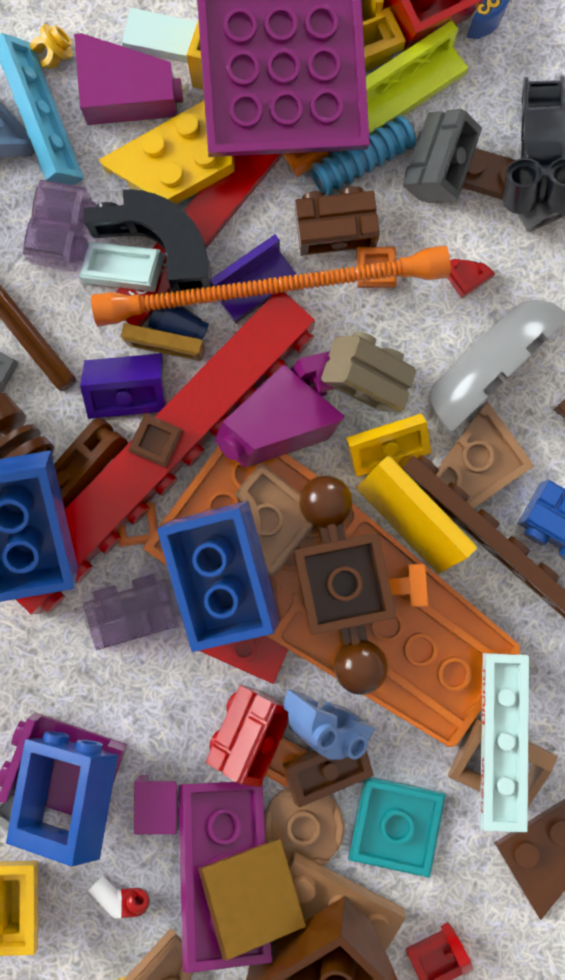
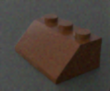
M346 896L305 921L306 927L272 941V963L250 965L246 980H398L374 924Z

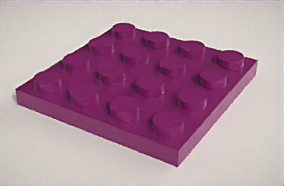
M197 0L208 157L368 149L370 142L361 0Z

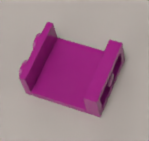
M35 712L27 718L26 722L20 721L11 741V745L16 746L14 756L11 762L5 761L0 771V787H2L0 802L6 803L15 795L14 791L16 790L25 739L43 738L44 732L54 731L70 735V742L76 743L77 740H89L102 743L103 751L118 754L114 781L127 744ZM54 759L45 807L72 815L81 766Z

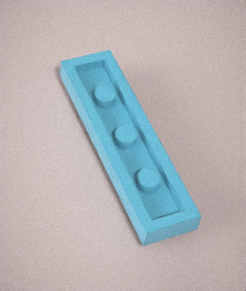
M1 33L0 65L9 82L14 101L19 108L27 135L32 142L40 169L46 181L70 186L79 183L84 177L35 51H32L29 47L30 42Z

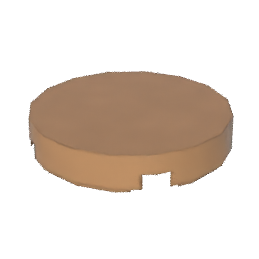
M286 787L272 798L265 810V840L269 842L274 839H281L287 863L294 852L323 866L330 861V858L334 856L343 843L345 825L341 809L331 795L299 808L293 801L290 788Z

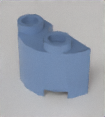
M289 689L287 691L283 705L284 710L288 712L290 724L288 727L316 752L327 759H344L349 757L352 760L360 758L366 752L368 741L376 730L374 727L343 706L326 701L323 707L317 709L318 702L310 696Z

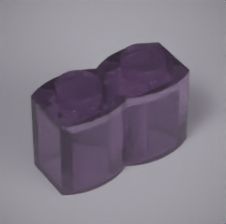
M45 180L39 181L33 200L32 217L26 229L23 245V254L30 264L76 272L79 261L84 262L88 248V240L84 238L87 229L84 224V208L96 206L86 187Z

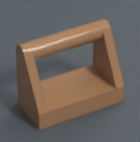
M475 718L465 733L448 777L481 792V774L466 767L481 742L482 720ZM528 742V762L532 763L528 774V807L551 774L558 756L531 742Z

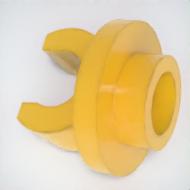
M43 24L39 29L41 36L35 37L29 46L32 51L38 53L43 52L47 48V56L40 62L41 66L47 69L56 68L60 64L61 59L67 61L73 55L70 48L72 45L71 39L57 25L52 27L48 24Z

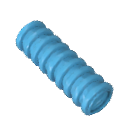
M398 115L394 118V123L388 121L383 125V128H375L373 135L369 133L370 145L367 150L335 151L332 154V158L324 157L322 164L317 162L312 164L311 174L317 188L324 192L326 196L332 195L334 188L339 191L343 188V183L349 185L354 181V177L358 179L363 177L364 171L370 173L374 170L375 165L381 167L384 165L385 160H393L395 154L402 155L405 152V148L409 150L414 148L416 136L410 122L402 115ZM317 179L321 180L324 187V191L318 184Z

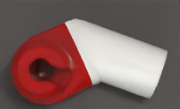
M104 875L87 890L116 919L141 916L146 912L150 903L149 895L145 890L141 888L116 889Z

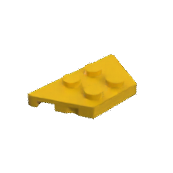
M204 100L99 159L107 173L110 175L113 173L127 181L129 187L134 190L155 193L175 204L182 202L235 172L234 156L208 157Z

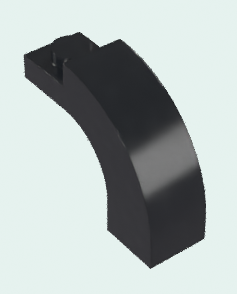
M128 189L123 190L124 205H118L113 202H101L95 207L84 208V224L93 238L142 236L158 243L166 251L168 282L174 293L176 291L181 293V290L186 292L188 289L190 291L195 289L196 291L197 288H200L201 290L202 287L205 289L207 287L211 288V267L201 234L192 219L172 201L155 193Z

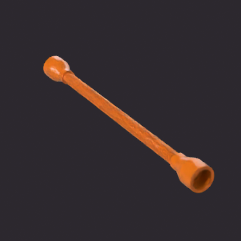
M443 245L425 248L412 256L399 258L396 263L395 261H391V263L388 261L386 264L382 262L381 265L379 263H376V265L371 264L370 266L367 264L365 267L361 265L360 268L359 266H355V268L352 266L350 269L346 267L345 270L340 268V271L338 269H335V271L331 269L329 272L325 270L324 273L323 271L319 273L314 272V274L310 272L309 275L304 273V276L302 274H299V276L295 274L294 277L289 275L288 278L287 276L283 278L278 277V279L274 277L273 280L268 278V281L266 279H263V281L259 279L258 282L253 280V283L248 281L247 284L246 282H242V284L238 282L237 285L232 283V286L231 284H227V286L223 284L222 287L220 285H217V288L215 286L207 287L206 289L202 287L201 290L197 288L196 291L195 289H191V291L188 289L186 292L181 290V293L179 291H176V293L171 292L170 294L166 292L165 295L161 293L160 296L159 294H155V296L152 294L150 297L145 295V298L140 296V294L129 296L115 292L92 294V313L95 324L99 327L119 324L131 316L143 314L146 310L151 311L152 309L155 311L156 308L161 310V307L163 309H166V307L176 308L182 305L187 306V304L191 306L192 303L196 305L197 302L198 304H202V302L207 303V301L212 303V300L214 302H217V300L222 301V299L227 301L228 298L232 300L233 297L234 299H238V297L241 299L243 296L247 298L248 295L250 297H253V295L258 296V294L262 296L263 293L268 295V292L270 294L274 292L277 294L279 291L283 293L284 290L285 292L289 290L294 291V289L298 291L299 288L301 290H304V288L309 289V287L313 289L315 286L319 288L320 285L321 287L325 285L330 286V284L334 286L335 283L340 285V282L341 284H345V282L349 284L350 281L355 283V281H366V279L370 281L371 278L376 280V277L377 279H381V277L385 279L386 276L391 278V276L396 277L397 275L401 276V278L415 277L428 281L450 277V256L447 246Z

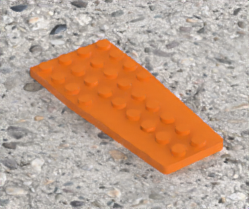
M218 445L159 527L173 519L241 503L235 493L260 463L244 468L236 460H231L225 456ZM288 454L261 462L300 494L310 480L319 477ZM352 503L351 512L343 522L346 539L378 533L388 578L409 577V564H424ZM314 526L296 549L321 545L319 528ZM156 529L143 549L167 566ZM292 553L273 577L269 575L281 621L274 634L266 636L335 677L334 660L338 651L343 647L340 630L315 635L310 634L294 553ZM426 566L428 606L411 607L410 594L392 595L397 618L365 624L368 641L376 644L385 654L388 672L384 683L376 691L364 696L444 745L454 747L462 739L482 709L483 653L520 654V646Z

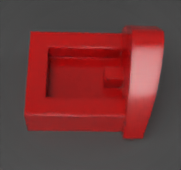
M448 922L441 925V931L405 948L419 980H453L461 975L465 976L473 972L471 960L455 930Z

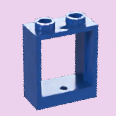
M46 731L43 738L25 739L6 844L71 867L100 860L118 754L103 751V744L99 742L77 740L74 743L69 741L70 735L66 733ZM54 759L81 766L69 831L43 822Z

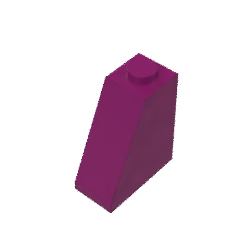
M83 33L74 34L80 109L87 125L172 118L178 115L177 103L184 102L181 78H174L171 62Z
M283 365L223 421L214 442L219 445L225 456L231 460H236L246 468L327 441L334 434L345 416L287 366Z

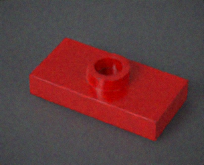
M265 635L199 651L274 684L288 649Z

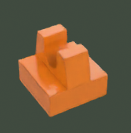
M409 564V577L388 578L392 595L410 594L411 607L428 606L425 564Z

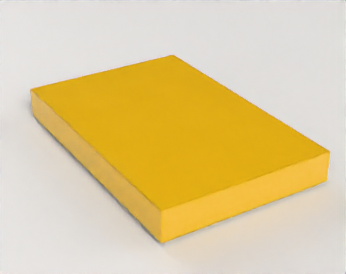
M391 456L383 459L356 487L365 499L437 574L467 559L477 549L474 542Z

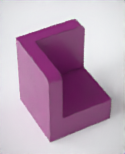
M139 775L134 782V835L177 834L179 829V808H177L178 784L176 781L148 780V775Z

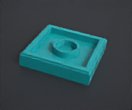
M376 777L363 780L348 860L430 878L446 794L436 790Z

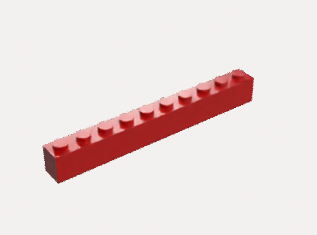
M279 291L277 294L274 293L155 416V418L184 431L167 469L130 453L128 448L132 442L131 440L65 508L78 565L76 584L81 582L92 571L94 566L90 562L100 551L107 554L119 543L122 537L118 534V531L128 522L135 525L147 514L150 507L145 503H148L156 493L160 496L166 494L178 480L174 474L184 464L191 467L201 458L205 452L202 445L212 435L217 436L223 421L245 402L267 378L269 379L283 365L287 366L288 364L284 360L294 350L297 353H301L315 337L311 333L314 330L315 319L285 292L280 293ZM62 591L15 600L31 615L41 614L43 611L49 614L64 600L65 595Z

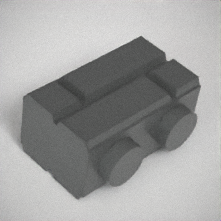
M453 109L447 110L446 113L437 111L427 114L423 129L417 137V146L410 166L405 171V181L403 183V187L418 200L426 203L458 201L482 131V127L466 110Z

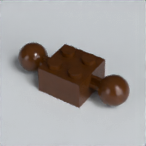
M328 475L319 476L310 480L304 486L300 494L299 505L304 518L310 524L319 528L322 544L293 551L309 631L311 635L340 630L343 647L338 651L334 660L335 677L338 683L348 692L365 695L376 691L384 683L388 672L385 654L376 644L368 641L365 624L397 618L379 534L374 533L346 539L343 522L348 518L352 509L351 492L348 486L340 479Z

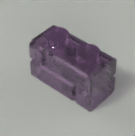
M155 574L131 580L133 588L118 592L116 585L92 592L94 599L83 602V607L96 651L180 626L166 579L157 581Z

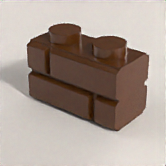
M348 187L343 189L340 194L325 196V193L321 191H312L304 194L302 199H295V219L300 256L356 250L357 247H377L380 230L374 190L363 191L361 187Z

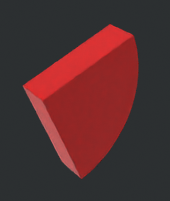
M452 259L450 260V277L447 279L461 298H464L493 278L495 273L490 267L481 262Z

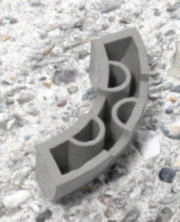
M537 299L520 303L496 322L436 381L430 390V401L437 416L451 432L503 383L498 377L500 373L507 379L565 322V311L552 302Z

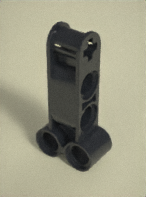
M560 76L559 80L528 81V77L523 79L521 159H517L508 165L503 191V204L512 213H529L537 207L538 203H544L546 208L554 213H565L564 76Z

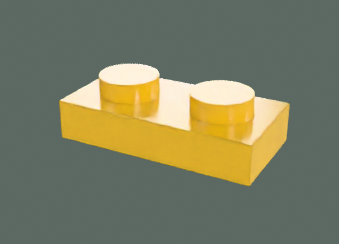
M422 413L346 437L351 465L356 477L371 473L387 456H391L398 464L404 456L414 455L418 458L419 455L424 456L432 453L427 421Z

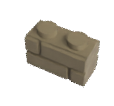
M353 332L352 336H337L333 340L329 353L330 360L326 362L321 377L323 383L378 411H403L409 396L408 389L412 387L417 371L414 369L415 367L403 361L404 354L390 348L381 349L375 345L376 338L367 333Z

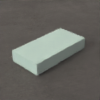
M130 8L122 45L144 54L188 63L187 52L197 21Z
M89 242L79 278L86 284L155 292L165 256L159 249Z

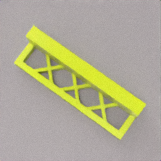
M452 20L366 76L369 133L373 135L375 128H383V125L388 121L394 122L396 116H404L467 74L468 66L453 48L459 29Z

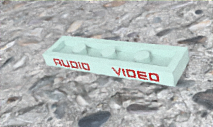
M483 653L480 827L484 831L527 832L529 655Z

